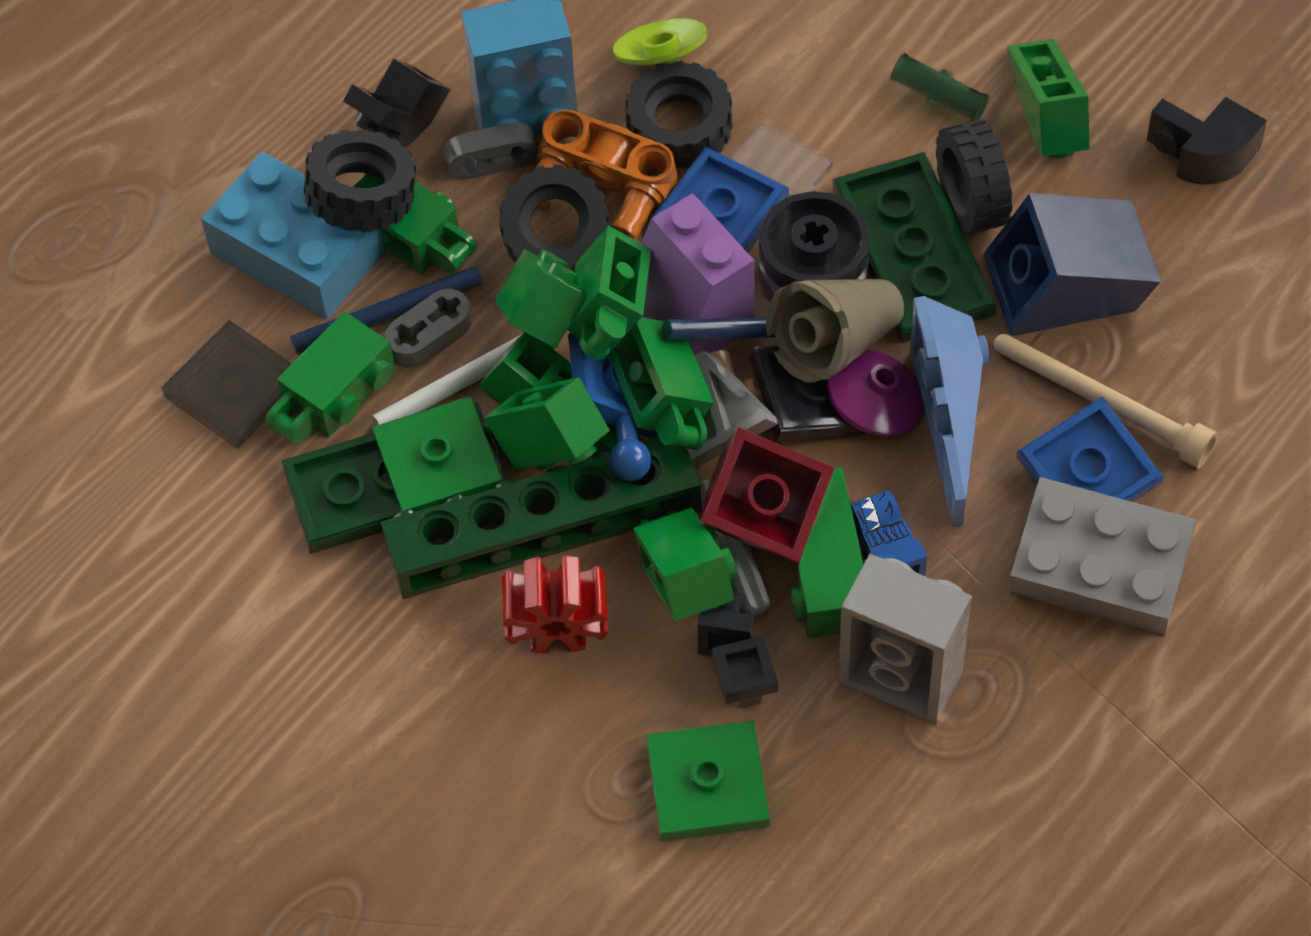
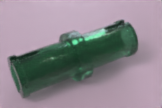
M905 52L898 58L890 76L891 81L897 82L927 97L926 102L934 107L941 104L970 119V121L981 118L990 98L989 94L982 93L954 79L953 72L945 68L938 71L910 57Z

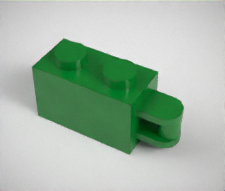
M365 174L353 187L373 188L383 185L385 181L374 175ZM416 179L414 200L410 212L405 214L403 220L399 223H393L389 225V228L383 229L386 251L421 274L433 263L448 273H454L469 255L477 249L474 239L466 231L459 228L457 209L454 203L441 192L433 193L420 185Z
M609 225L575 263L574 272L578 275L576 283L587 296L567 331L580 339V346L584 353L595 360H603L643 316L651 254L650 248Z
M523 249L494 302L512 326L557 348L587 294L576 283L578 275L567 268L569 264L544 249L541 250L538 256Z
M344 311L277 378L281 398L268 412L265 420L266 426L282 435L293 445L303 442L315 429L330 437L341 425H347L355 418L360 405L374 391H380L391 380L395 370L391 343ZM294 414L298 416L296 419L292 418Z
M641 317L608 354L636 426L641 429L657 431L660 441L664 445L684 446L687 449L698 450L703 446L707 437V428L703 416L715 403L689 341L665 340L662 335L664 321Z
M579 377L518 390L484 417L485 421L482 424L485 431L489 432L497 445L496 450L499 455L507 456L514 470L536 466L541 471L552 467L560 461L566 460L569 465L579 463L596 451L594 443L610 431Z
M693 508L678 513L675 510L666 512L665 516L650 521L648 519L639 521L640 526L633 528L644 573L674 622L735 601L730 580L737 578V570L732 555L727 547L720 548L715 530L699 524L700 518Z

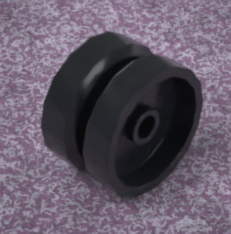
M815 191L790 195L774 205L763 219L759 235V280L767 300L770 302L776 291L798 280L867 279L870 232L862 213L851 202L835 194Z

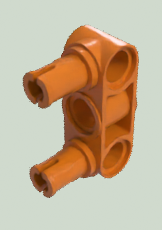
M572 110L556 111L544 121L542 128L544 138L538 148L537 159L539 163L537 167L544 166V168L553 167V165H563V168H575L581 171V174L586 178L590 177L597 186L626 194L610 227L637 240L652 209L659 208L660 204L666 200L679 182L673 154L669 148L661 143L634 134L619 125L605 123ZM567 137L576 138L574 141L567 144L559 143L561 140ZM652 170L664 171L662 174L656 177L645 176L648 172ZM547 200L536 208L547 210L552 200Z

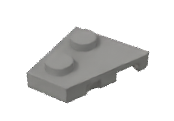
M705 351L695 355V358L715 404L703 416L707 428L705 443L698 450L687 449L693 465L697 467L720 456L725 442L738 427L758 435L778 424L776 417L714 355Z

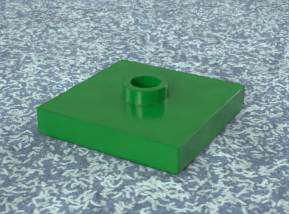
M470 396L372 427L374 438L401 512L405 510L419 511L442 504L453 496H470L493 489L497 484L503 482Z
M754 720L646 734L661 841L770 827V816Z

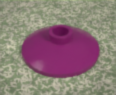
M866 350L841 372L826 381L829 399L838 414L853 427L871 435L892 437L904 434L917 424L923 413V399L918 380L914 374L897 359L879 351Z

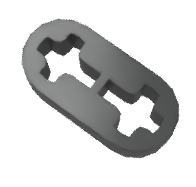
M517 122L454 136L444 145L443 153L451 176L457 179H472L526 166L537 157L538 147L532 128L525 123Z
M443 289L433 293L395 319L385 332V339L391 343L394 363L406 368L419 366L462 337L469 330L472 323L469 301L464 294L457 290ZM443 310L450 314L457 312V317L453 319L447 315L440 317L439 313ZM404 337L409 341L417 339L418 344L413 347L408 343L400 345V339Z

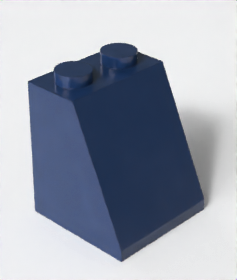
M1029 193L983 253L1010 335H1022L1134 312L1161 282L1131 201Z

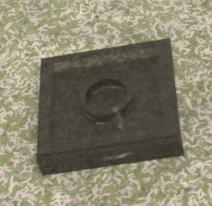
M229 320L161 386V390L166 399L236 449H239L265 423L268 412L281 398L277 378L292 363Z

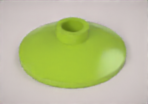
M686 18L667 19L649 23L621 36L613 46L614 56L622 63L651 66L652 69L658 64L674 63V61H679V58L686 56L703 44L707 38L706 26L698 20Z

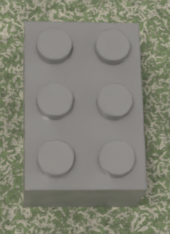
M1039 477L1010 575V593L1165 636L1192 542L1196 519Z
M870 553L842 605L838 682L937 724L963 672L972 596L964 593L959 586L943 579L935 581L914 572L907 564L893 558L882 559Z

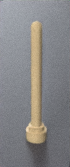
M1000 334L994 339V349L1007 358L1091 402H1095L1103 397L1116 415L1172 443L1173 450L1180 453L1179 459L1187 464L1200 469L1211 455L1218 439V432L1201 423H1197L1195 426L1186 423L1182 426L1007 334Z

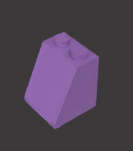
M693 193L651 218L641 244L651 249L643 318L659 321L668 319L755 318L754 259ZM699 339L688 341L695 356L702 351L707 353L719 351L737 339Z

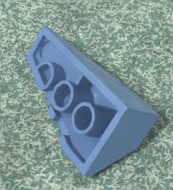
M925 296L914 298L910 356L923 399L924 413L952 526L963 525L982 366L989 365V349L985 335L977 336L971 316Z

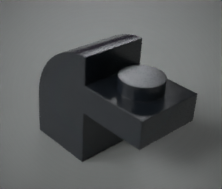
M393 58L375 92L352 84L343 102L358 111L355 119L358 121L357 127L362 130H368V132L386 134V137L396 139L401 142V146L406 147L432 123L451 89L416 66Z
M1225 97L1203 122L1162 98L1151 111L1146 140L1154 144L1162 153L1173 155L1180 159L1176 177L1196 184H1217L1228 181L1241 173L1260 151L1267 120Z

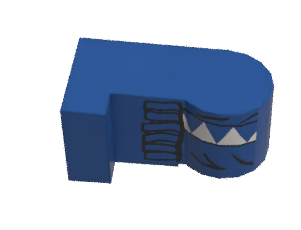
M889 490L850 503L859 547L865 561L870 553L882 559L893 558L904 562L914 572L925 576L927 555L919 539H914L907 522L902 518L896 499Z

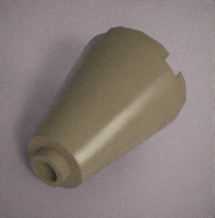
M885 279L798 280L780 288L772 297L767 309L768 336L775 335L780 350L775 351L774 354L778 362L792 376L805 382L827 380L841 372L901 322L904 314V302L897 287Z

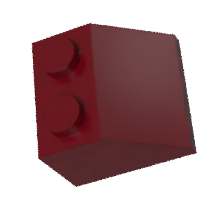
M738 427L725 442L707 488L699 524L797 565L801 560L835 468Z

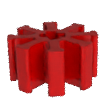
M570 556L562 557V564L557 571H549L541 564V558L525 560L524 575L506 571L502 576V625L504 626L505 640L514 645L518 641L530 639L531 652L547 654L548 647L553 640H561L568 646V651L573 653L586 649L585 636L596 637L598 640L605 639L608 635L605 571L601 567L595 566L592 570L580 572V559Z

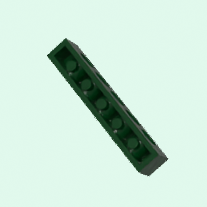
M659 437L645 441L643 444L651 455L650 468L640 478L650 481L645 485L631 484L633 481H625L618 478L610 468L609 456L611 451L598 454L592 460L569 467L555 466L535 477L521 481H504L487 491L470 496H453L442 504L419 511L405 510L396 514L392 519L381 521L386 549L402 599L524 564L525 560L544 558L632 532L634 527L640 526L639 521L644 519L650 521L665 516L666 512L675 510L677 513L693 508L695 512L702 511L701 483L687 448L678 445H664ZM588 494L600 496L595 500L582 499L583 496ZM537 509L551 510L544 515L532 514ZM490 523L501 525L493 530L482 529L483 526ZM439 538L451 539L442 545L431 544Z

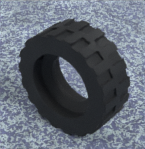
M674 61V63L669 64L663 63L656 65L651 70H645L641 73V77L638 80L635 79L630 85L631 91L627 93L625 99L626 128L634 134L668 147L673 154L675 167L689 169L705 147L721 153L724 144H728L732 130V97L730 91H727L726 82L723 78H718L716 72L712 69L703 68L701 64L692 62V64L683 63V61ZM689 100L701 107L703 117L698 126L676 131L662 128L655 119V113L659 105L667 101Z
M977 119L940 129L938 137H936L935 150L937 171L941 188L962 232L965 235H970L1005 226L1011 218L1010 214L1013 207L1012 188L1010 186V176L1004 153L991 126L987 125L985 120Z
M358 129V131L343 130L334 135H326L322 141H317L312 145V151L308 152L306 156L305 202L308 207L312 208V213L317 218H322L326 224L333 227L338 226L347 231L362 230V232L389 228V225L402 221L403 216L408 214L412 208L416 179L415 160H412V153L408 148L405 149L401 146V142L388 138L383 133L368 132V130ZM346 173H366L382 179L385 183L373 188H355L335 180V177Z
M553 165V167L548 168L540 166L529 174L525 172L518 177L519 181L514 186L511 184L506 191L507 197L505 201L502 200L499 226L504 246H506L508 254L514 262L518 260L523 249L537 256L544 249L569 264L567 268L574 272L575 263L608 225L610 226L605 197L602 191L596 188V183L590 177L586 178L581 174V171L575 168L567 169L563 168V165ZM547 200H563L572 205L578 213L579 229L574 238L564 245H545L538 241L531 231L530 219L533 211Z

